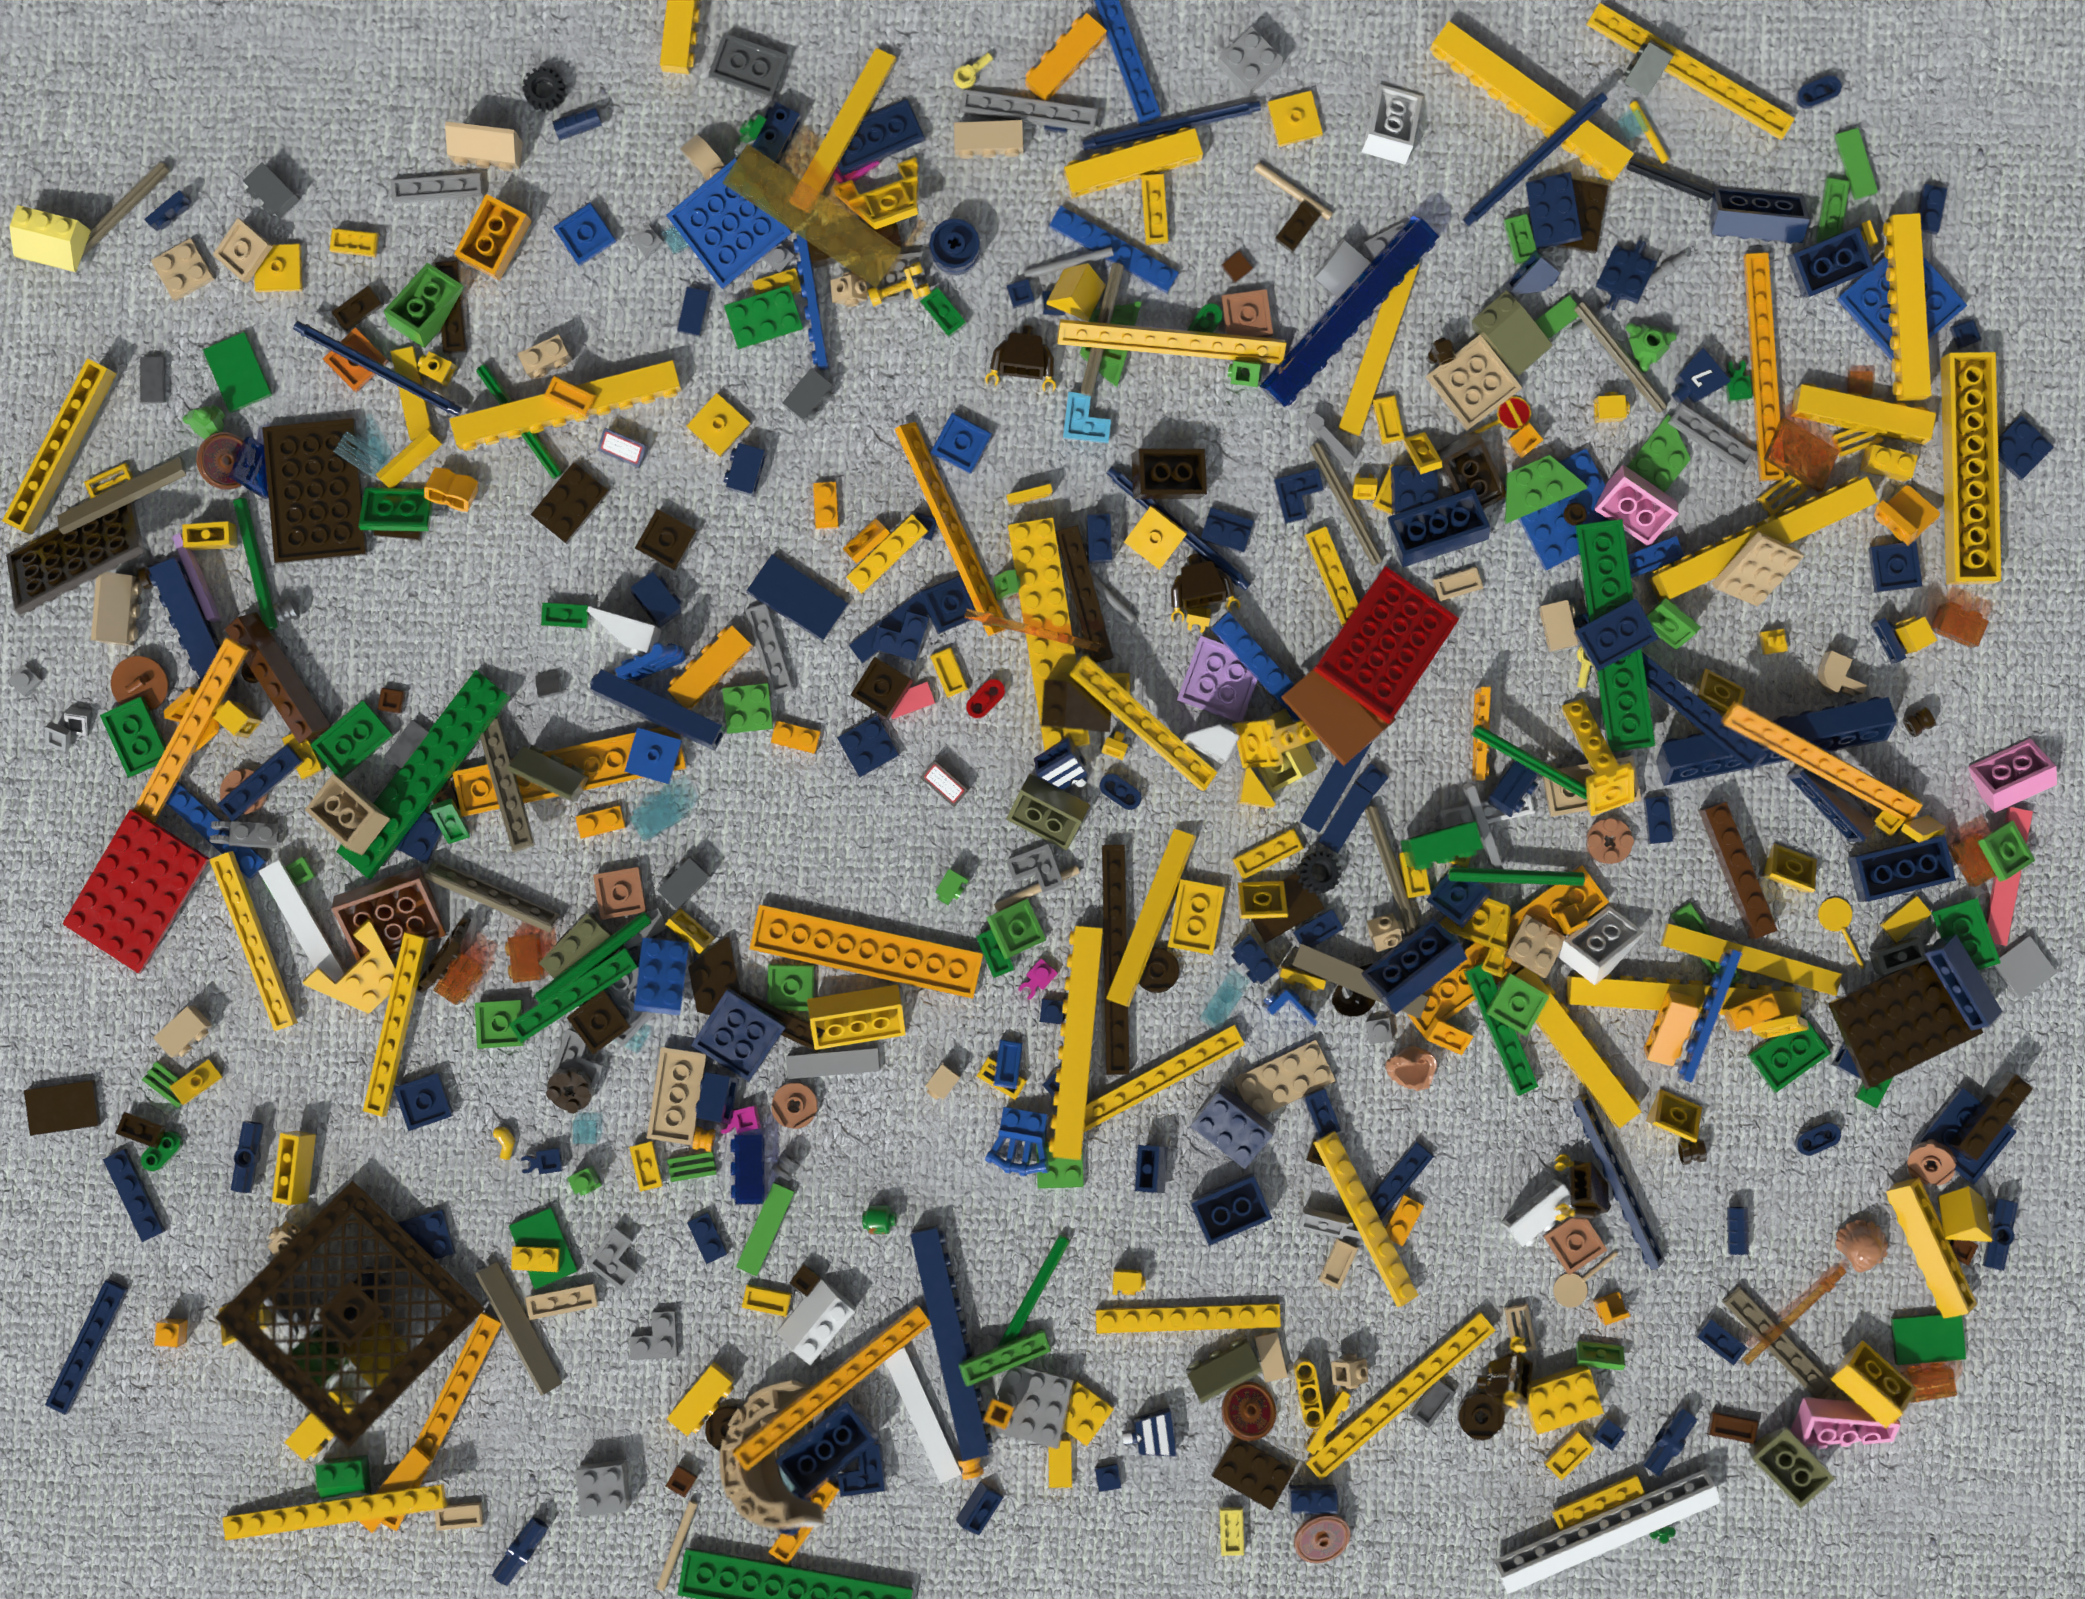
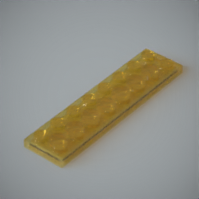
M747 144L722 182L728 188L875 288L879 286L902 251L894 243L749 144Z

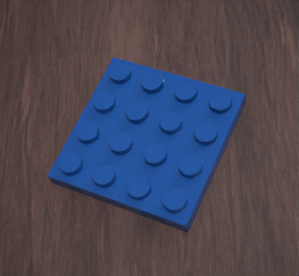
M734 158L666 215L721 289H725L794 233L738 158Z
M1923 256L1929 340L1968 305ZM1883 257L1873 266L1875 270L1864 274L1836 300L1892 361L1894 358V352L1890 347L1892 327L1889 326L1891 304H1888L1887 301L1890 286L1889 281L1886 280L1888 259Z
M1587 448L1559 462L1585 483L1587 489L1519 518L1545 571L1579 554L1575 526L1569 525L1563 517V512L1567 505L1580 503L1585 507L1587 516L1582 524L1610 521L1594 510L1606 485Z

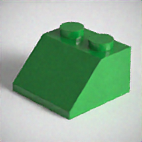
M368 1455L322 1459L315 1465L316 1486L322 1501L371 1495Z

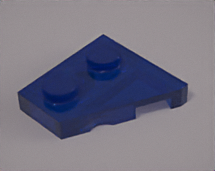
M246 437L228 477L263 499H268L264 445L252 437Z

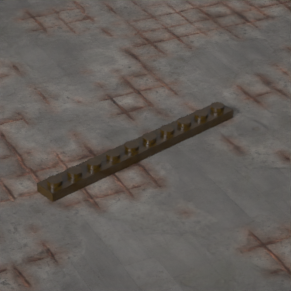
M1102 845L1106 1075H1130L1128 1007L1106 999L1127 948L1125 845Z

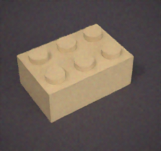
M335 774L330 776L305 809L343 846L360 855H363L390 820L385 813L349 781Z

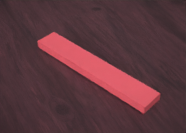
M2007 807L2005 823L2013 820L2027 844L2033 811ZM2021 870L1999 882L1996 874H1994L1986 915V923L1994 944L2007 946Z

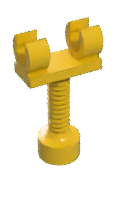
M916 262L903 267L907 279L903 282L901 281V283L890 285V287L888 286V288L877 289L876 287L867 289L873 307L882 304L884 297L901 292L907 288L911 289L914 299L930 294L931 290L928 283L915 287L911 276L923 272L921 263Z

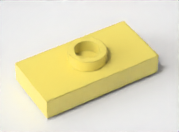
M1219 1507L1221 1556L1244 1555L1243 1507Z

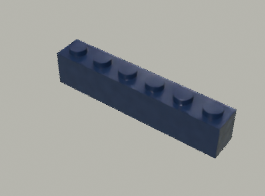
M173 557L149 567L151 572L149 578L160 592L159 600L164 608L167 607L169 611V622L174 629H177L180 635L178 637L179 643L183 650H187L190 657L188 658L189 665L193 671L197 672L199 676L198 684L200 686L221 648V644L210 621L206 620L181 558ZM235 676L230 686L238 684V681Z

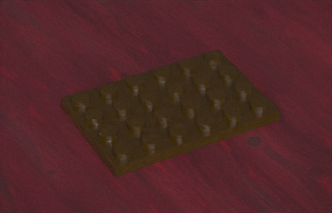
M350 418L262 427L274 563L283 564L368 555L366 530H360L359 528L363 497L356 420Z
M134 501L64 535L57 528L6 554L13 605L16 613L21 616L31 612L36 607L48 601H53L58 596L72 591L81 584L94 580L99 575L116 569L119 565L135 559L144 553Z
M1929 960L1894 971L1827 1003L1865 1089L1872 1088L1983 1034L1982 1028L1975 1030L1969 1028Z

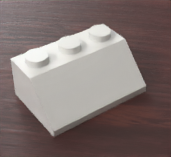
M1224 724L1222 727L1218 725L1188 734L1183 738L1182 742L1222 764L1229 757L1239 736L1235 734L1237 730Z
M1553 1179L1501 1223L1520 1246H1529L1537 1240V1235L1544 1230L1546 1232L1555 1225V1216L1562 1214L1561 1211L1554 1210L1556 1207L1565 1203L1572 1209L1570 1193L1562 1183Z
M822 1279L809 1297L803 1299L777 1333L794 1353L811 1365L855 1312L856 1306Z

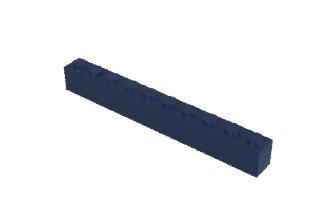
M938 1225L911 1231V1241L962 1461L990 1455V1447H993L991 1433L986 1434L985 1425L988 1423L983 1421L986 1411H981L979 1402H983L981 1390L976 1388L975 1384L968 1387L965 1385L958 1363L972 1357L970 1343H965L964 1334H967L965 1321H960L958 1312L962 1311L960 1299L955 1298L953 1289H957L954 1275H949L948 1267L951 1266L949 1253H944L942 1245L946 1244L944 1231H939Z

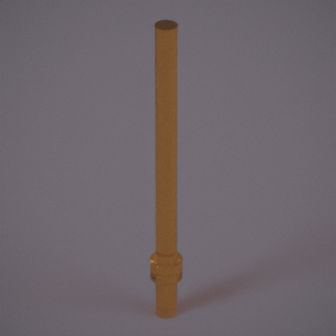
M967 609L965 613V618L980 621L982 625L990 627L995 625L1099 652L1101 643L997 617L991 612L985 611V613Z
M1839 1266L1829 1277L1825 1276L1819 1282V1286L1741 1359L1742 1362L1749 1366L1826 1292L1832 1291L1836 1287L1835 1283L1847 1273L1846 1270Z

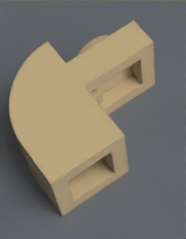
M697 134L680 148L706 181L725 167L714 150Z
M1834 651L1824 653L1818 668V680L1826 692L1833 695L1839 693L1840 689H1842L1841 693L1851 697L1864 693L1867 685L1846 677L1853 659Z

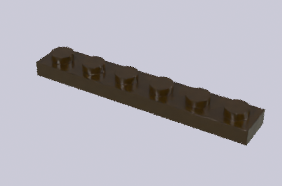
M1076 525L1055 531L1090 660L1098 663L1112 659L1114 655L1079 526Z

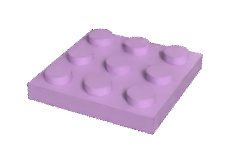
M1200 636L1177 701L1231 721L1240 722L1243 721L1257 679L1225 644Z

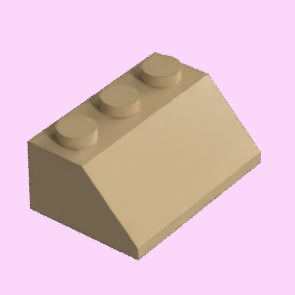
M445 122L447 155L454 161V164L467 166L468 163H473L477 167L486 169L490 168V166H497L503 171L520 169L523 142L515 130Z
M105 572L96 578L91 640L105 644L134 646V642L138 638L136 620L140 615L138 597L142 593V585L138 577Z

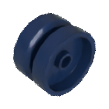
M955 218L944 220L935 227L931 234L929 243L933 262L939 270L946 274L957 276L966 274L975 267L981 250L978 233L971 224L965 220Z

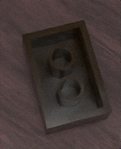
M1139 448L1131 454L1133 499H1200L1207 495L1205 449Z

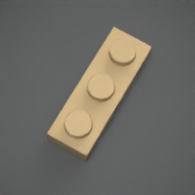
M595 1283L525 1297L529 1320L599 1306Z

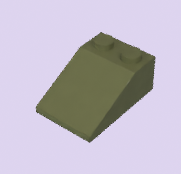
M1507 290L1472 320V330L1478 336L1481 334L1492 350L1518 377L1553 347L1552 343L1523 306Z

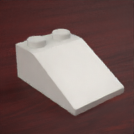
M1379 84L1362 152L1406 164L1414 144L1422 96Z
M592 607L587 609L625 647L629 648L630 653L642 657L651 652L653 645L658 643L661 630L656 626Z
M1607 906L1589 920V925L1575 931L1566 938L1559 957L1594 985L1606 977L1644 935L1641 929L1610 906Z

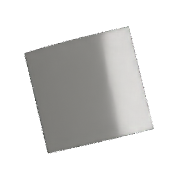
M1343 238L1328 254L1329 259L1313 276L1348 306L1369 281L1377 267Z

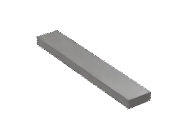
M963 89L960 113L1003 120H1022L1023 123L1094 133L1098 108Z

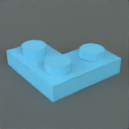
M1068 392L1063 438L1108 443L1111 419L1089 417L1091 396Z

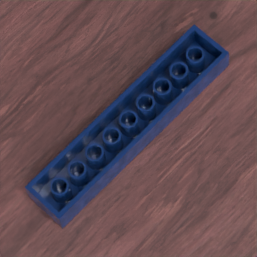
M1872 697L1865 702L1858 703L1857 701H1852L1841 707L1828 706L1821 711H1804L1792 717L1784 715L1771 722L1827 752L1888 740L1897 723V719L1889 697ZM1692 734L1685 739L1677 740L1672 738L1662 743L1656 760L1663 786L1748 769L1706 734ZM1749 738L1768 753L1757 767L1790 760Z

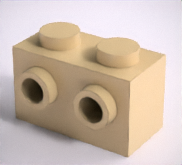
M559 334L517 353L526 374L531 379L544 377L547 375V372L555 368H563L568 365V362L573 360L563 338Z
M1568 600L1540 606L1539 612L1549 653L1576 647L1578 639L1574 631L1579 628L1574 627L1572 618H1576L1573 604L1569 605Z
M195 1005L187 1006L158 1032L153 1039L171 1058L179 1056L182 1058L192 1050L191 1045L196 1040L200 1042L209 1034L207 1030L213 1025Z

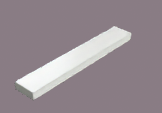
M281 859L259 870L260 875L314 969L318 966L336 982L346 972Z
M904 1346L885 1362L941 1484L961 1475L962 1472Z

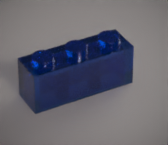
M736 1133L734 1139L730 1141V1150L734 1152L735 1162H731V1176H735V1185H731V1199H735V1205L763 1204L765 1202L764 1133Z

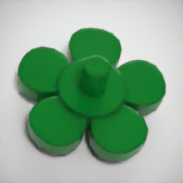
M1667 1525L1649 1533V1536L1652 1539L1659 1537L1661 1544H1667L1669 1537L1676 1535V1530Z

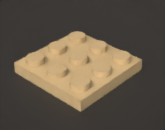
M1481 334L1455 353V360L1438 366L1425 377L1466 431L1522 389Z
M1758 532L1712 582V585L1719 591L1758 607L1789 572L1798 565L1804 555L1800 550Z

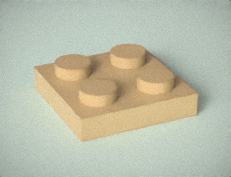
M237 218L213 255L241 281L248 283L273 246L244 220Z
M191 238L151 260L168 293L175 302L215 280Z
M1525 915L1506 951V957L1546 978L1567 937L1534 918Z

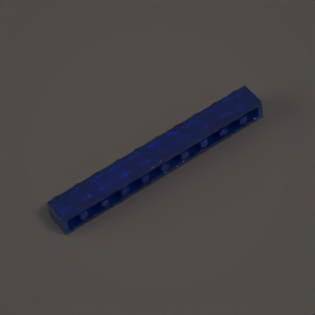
M1412 216L1259 387L1277 405L1282 407L1291 405L1296 400V395L1299 391L1309 386L1312 382V377L1326 367L1328 364L1327 360L1342 349L1346 339L1355 335L1358 331V326L1373 315L1374 308L1389 297V292L1393 287L1400 285L1405 278L1404 275L1419 264L1421 256L1435 246V241L1439 238V235L1422 217Z

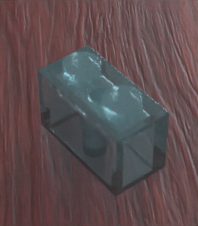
M662 793L652 799L653 804L648 807L642 805L632 811L634 815L629 819L644 842L649 841L685 819L684 814L671 794L665 796Z

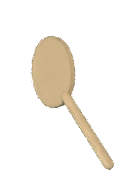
M1614 1251L1583 1278L1574 1273L1571 1275L1565 1273L1559 1276L1553 1286V1294L1557 1302L1568 1308L1577 1307L1582 1304L1588 1293L1585 1281L1616 1257L1618 1252Z

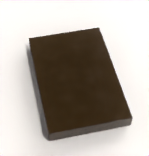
M1296 872L1282 880L1284 881L1288 917L1250 918L1265 944L1325 909L1315 892L1309 893L1308 888L1305 890L1302 888L1304 884L1303 882H1298V879L1301 877L1297 876Z
M95 1080L24 1090L30 1136L101 1125Z

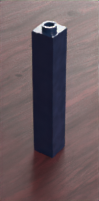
M602 669L593 676L590 682V690L594 695L711 750L716 751L726 732L721 724Z

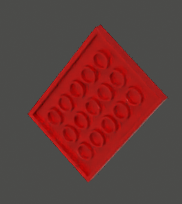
M1385 566L1313 671L1389 724L1460 618Z
M134 808L130 809L62 924L136 973H142L210 858Z

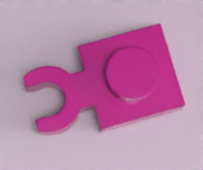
M1040 958L1026 974L1031 980L1022 983L1018 990L1021 992L1024 987H1029L1031 994L1027 998L1030 1000L1034 997L1037 986L1044 990L1058 972Z
M756 1105L732 1111L733 1118L731 1117L727 1129L721 1130V1133L732 1132L735 1127L737 1134L761 1128Z

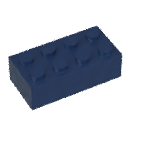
M1936 836L1922 842L1913 841L1847 857L1858 902H1869L1956 881L1945 836Z

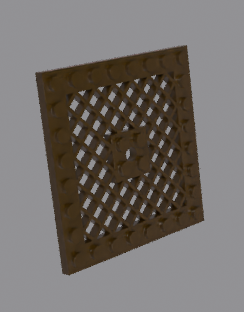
M352 1180L214 1319L349 1449L469 1327L485 1308ZM353 1214L358 1220L347 1219ZM346 1224H359L358 1236L346 1237ZM342 1225L341 1237H330ZM363 1225L375 1236H363ZM346 1240H358V1253H346ZM363 1240H375V1253H362ZM379 1240L391 1252H379ZM329 1241H341V1254H329ZM324 1243V1254H313ZM375 1256V1269L362 1270V1257ZM379 1256H392V1269H379ZM330 1257H341V1270L328 1271ZM345 1257H358V1270H345ZM396 1257L408 1268H396ZM312 1258H324V1271H311ZM307 1260V1271L295 1272ZM391 1272V1285L379 1286V1273ZM396 1272H408V1285H396ZM412 1272L424 1284L412 1285ZM358 1273V1286L352 1280L345 1285V1274ZM362 1273H375L374 1286H362ZM324 1274V1287L311 1288V1275ZM328 1274H341V1287H328ZM294 1275H307V1288H294ZM290 1277V1289H278ZM408 1288V1301L395 1302V1289ZM412 1288H425V1301H412ZM374 1289V1301L363 1290ZM379 1289H391V1302H378ZM429 1289L441 1300L429 1301ZM311 1291H324L323 1304L311 1305ZM328 1291H339L328 1302ZM277 1292H290L289 1305L277 1306ZM294 1292H307L306 1305H294ZM272 1295V1306H261ZM425 1304V1318H412V1305ZM429 1304H442L441 1317H429ZM395 1305H408V1318L395 1319ZM447 1305L451 1309V1311L445 1316V1310ZM352 1306L357 1309L358 1314L354 1320L350 1321L345 1318L344 1312L348 1307ZM379 1306H391V1319H379L385 1313ZM306 1308V1322H294V1309ZM311 1308H322L316 1315L323 1321H311ZM272 1309V1323H259L260 1310ZM277 1309H289V1322L276 1323ZM254 1312H255V1322L250 1318V1316H251ZM412 1321H425L424 1334L412 1335ZM429 1321H440L429 1333ZM391 1322V1336H378V1323ZM395 1322H408V1335H395ZM374 1324V1336L361 1337ZM294 1325H306V1339H293ZM310 1325H323V1338H310ZM327 1325L339 1337L327 1338ZM272 1326V1339L260 1327ZM276 1326H289V1339L276 1340ZM408 1338L407 1352H395V1339ZM412 1338H424L412 1350ZM378 1339H391V1351L378 1353ZM361 1340H374V1353H361ZM323 1341V1354L310 1355V1342ZM327 1341H340V1354L327 1355ZM357 1341V1354H344V1342L351 1347ZM293 1342H306L305 1355L293 1356ZM277 1343H289L288 1354ZM398 1355H407V1356L394 1368V1366H395V1356H398ZM373 1356V1370H361V1357ZM378 1356H390V1369L378 1370ZM344 1357H356L355 1371H344ZM322 1358V1372H310V1359ZM327 1358H339V1371H327ZM293 1359H305V1371ZM373 1373V1387H360L361 1374ZM389 1373L377 1386V1374ZM344 1374H356V1387L343 1388ZM312 1375H322V1387L311 1377ZM327 1375H339V1388H326ZM373 1390L360 1403V1391ZM343 1391H356V1404L343 1405ZM327 1392H339V1404ZM343 1408L355 1409L349 1414Z

